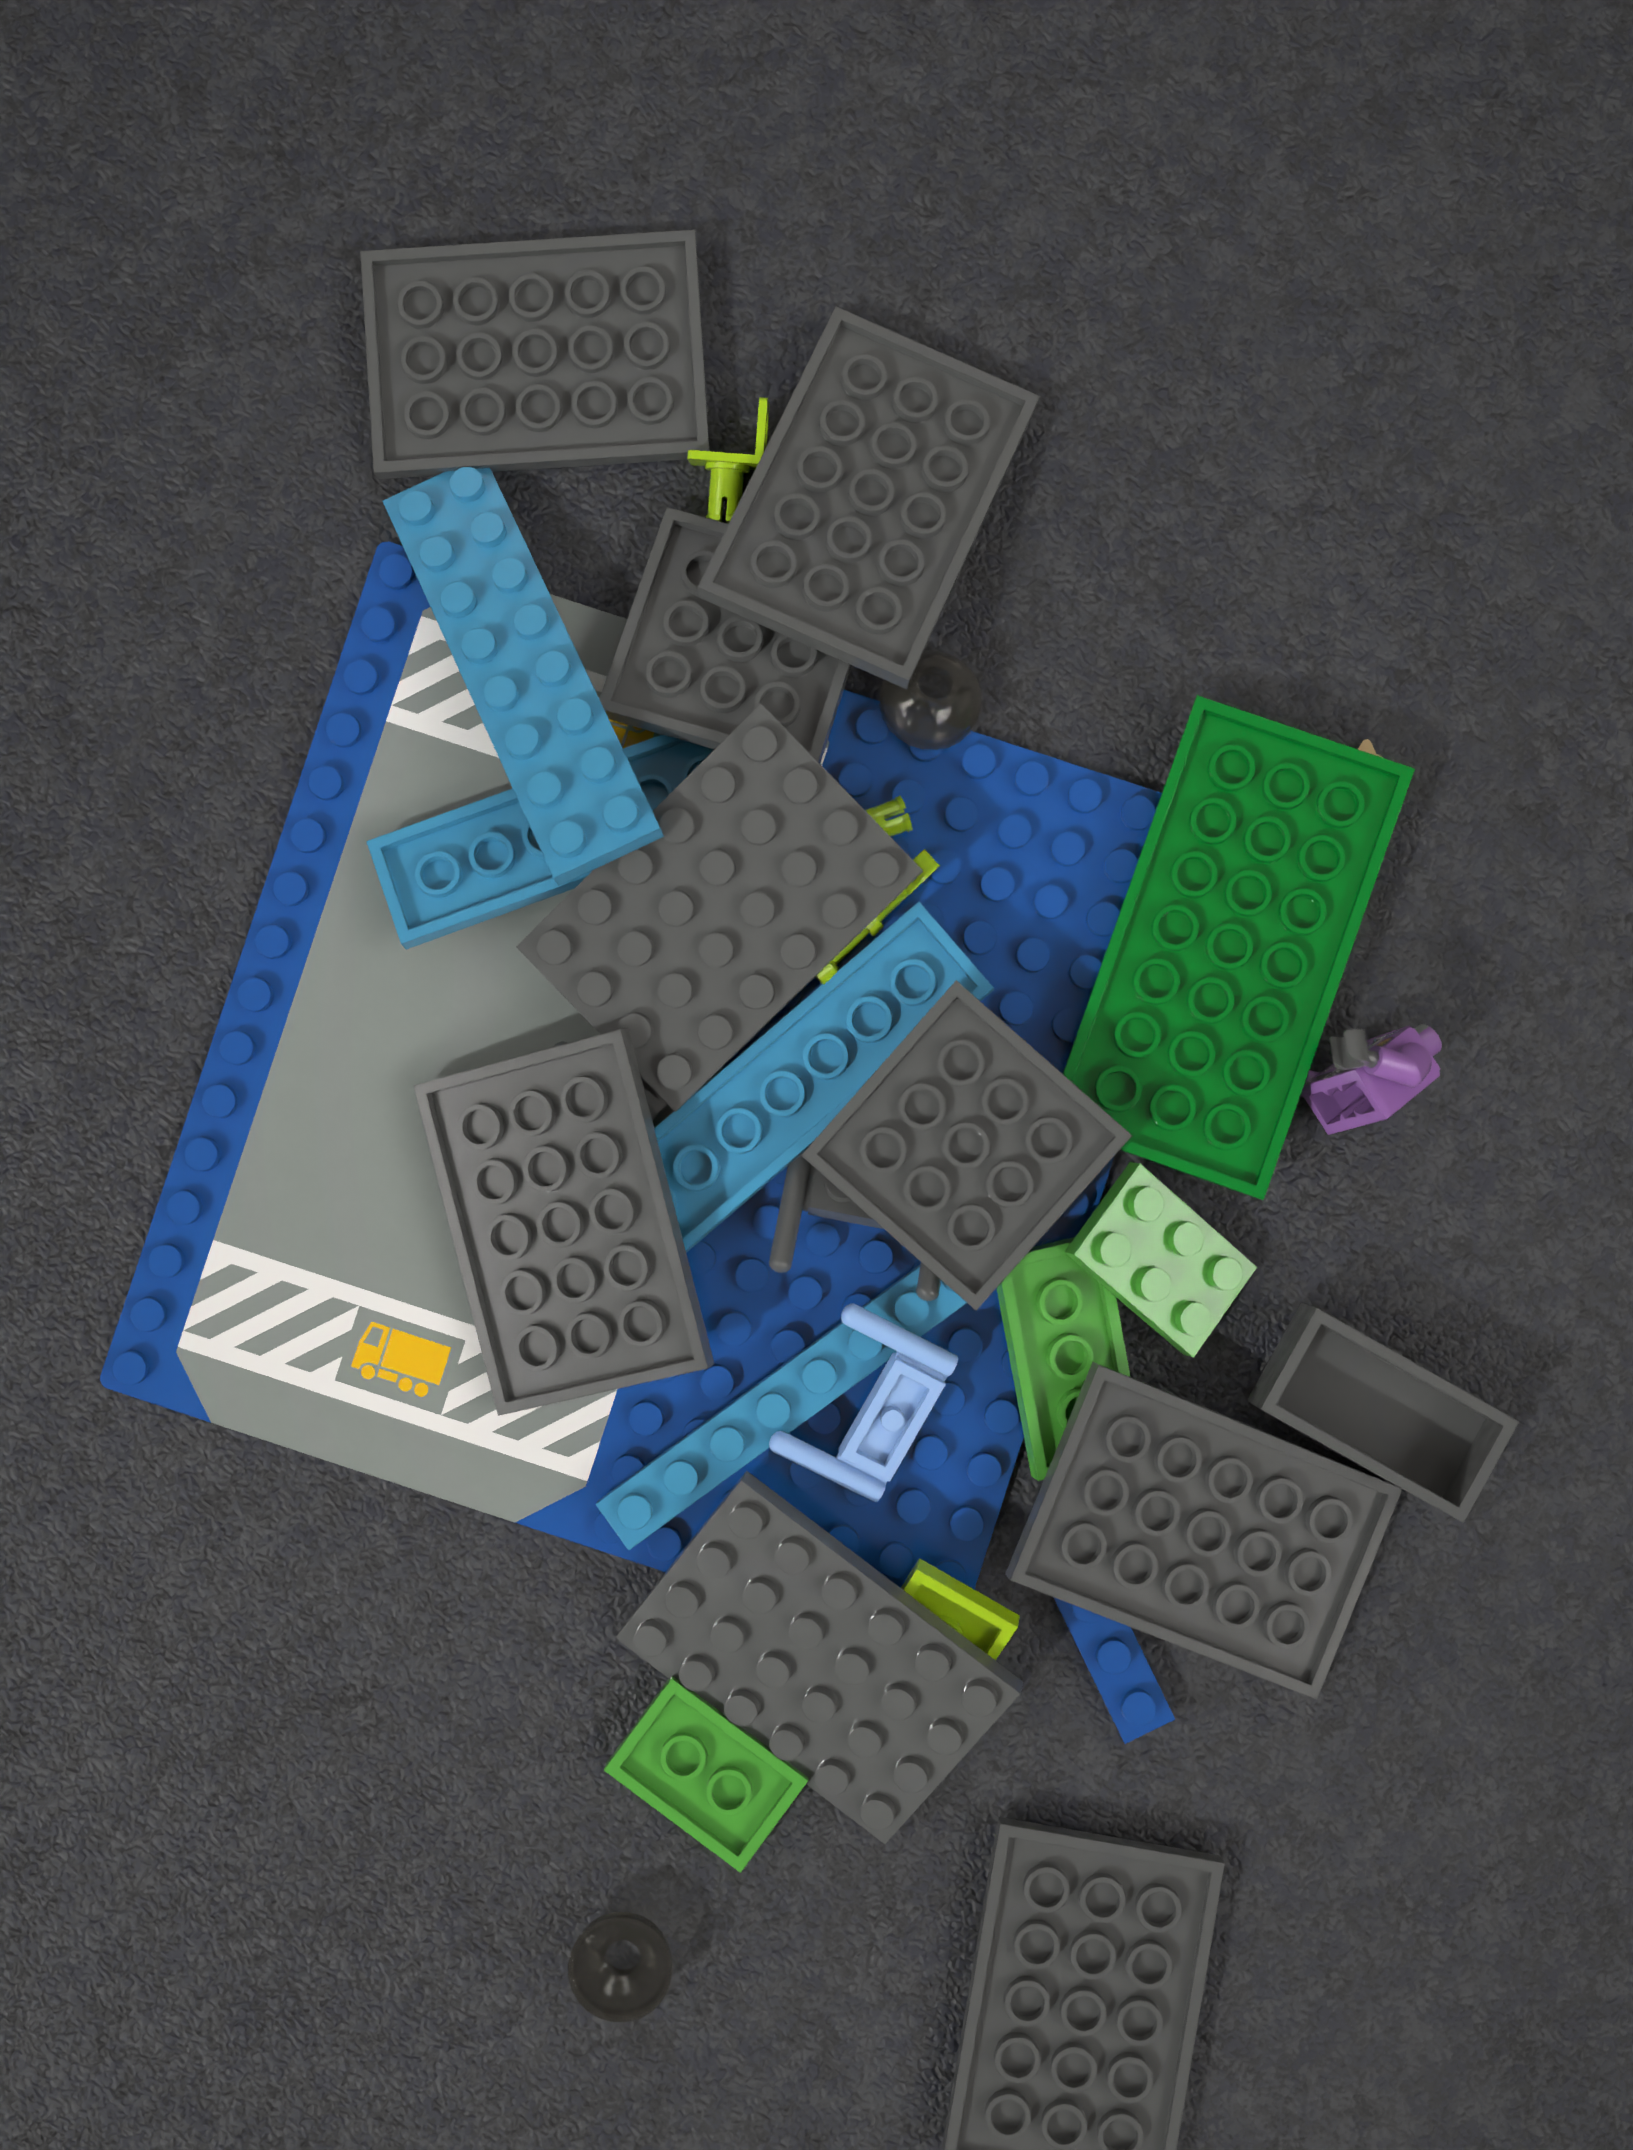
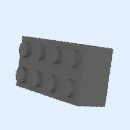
M1302 1302L1247 1399L1248 1402L1462 1523L1465 1522L1519 1424V1421L1318 1308Z

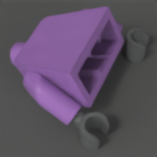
M1419 1024L1415 1028L1406 1026L1367 1040L1366 1032L1363 1029L1346 1030L1343 1033L1344 1037H1330L1334 1063L1321 1072L1309 1070L1300 1096L1305 1098L1328 1135L1386 1120L1440 1076V1067L1433 1058L1442 1049L1439 1035L1430 1026Z

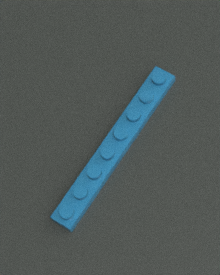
M918 1265L862 1306V1308L921 1337L967 1302L942 1280L939 1296L935 1300L925 1301L920 1299L916 1293L920 1265ZM843 1322L839 1323L608 1492L595 1505L627 1549H632L770 1448L769 1441L775 1432L784 1431L789 1434L886 1363L892 1353H896V1350L846 1326Z

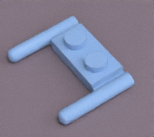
M852 1303L848 1304L841 1313L843 1324L896 1350V1353L893 1352L839 1446V1453L834 1457L784 1431H777L771 1436L769 1447L772 1452L867 1499L878 1502L884 1493L887 1481H891L944 1389L946 1378L953 1373L958 1362V1356Z

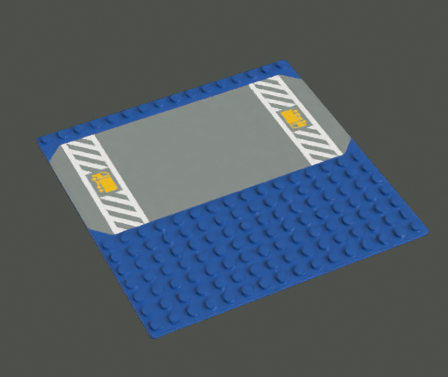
M388 541L380 543L375 551L100 1375L101 1384L107 1389L663 1572L667 1571L743 1474L748 1471L900 1588L920 1558L975 1589L1024 1438L997 1288L977 1311L966 1303L921 1336V1338L957 1355L958 1362L953 1373L946 1378L944 1389L890 1482L887 1481L884 1493L878 1502L867 1499L772 1452L768 1448L630 1550L627 1549L595 1505L608 1492L841 1323V1313L848 1304L853 1303L860 1307L864 1306L921 1264L920 1260L885 1229L807 1215V1211H802L791 1269L784 1273L772 1270L769 1266V1259L787 1167L686 1253L715 1363L713 1366L704 1370L498 1416L414 1085L550 1049L561 1041L572 1043L600 1034L516 948L574 889L407 950L400 943L366 841L512 789V786L403 546ZM550 594L600 699L627 619ZM844 690L820 762L821 765L864 810L901 796L906 806L905 812L886 820L908 813L913 830L891 836V838L912 860L925 849L940 866L881 922L884 928L874 937L869 933L837 964L839 970L916 903L920 902L994 987V991L985 997L981 1003L1058 1071L1063 1073L1161 792ZM609 719L622 748L662 735ZM816 978L812 979L712 1078L822 984ZM669 1105L653 1121L654 1128L674 1112ZM1114 1157L1034 1246L1076 1237L1099 1205ZM887 1362L789 1434L836 1457L839 1453V1446Z

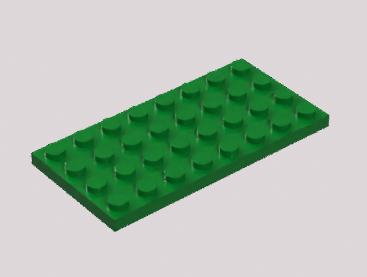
M1198 695L1196 696L1062 1073L1132 1135L1120 1149L1121 1151L1256 1199L1264 1200L1415 768Z

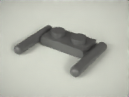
M800 1155L787 1167L769 1266L778 1273H784L791 1269L802 1211H807V1215L883 1228ZM921 1262L916 1293L922 1300L933 1301L939 1296L941 1279Z

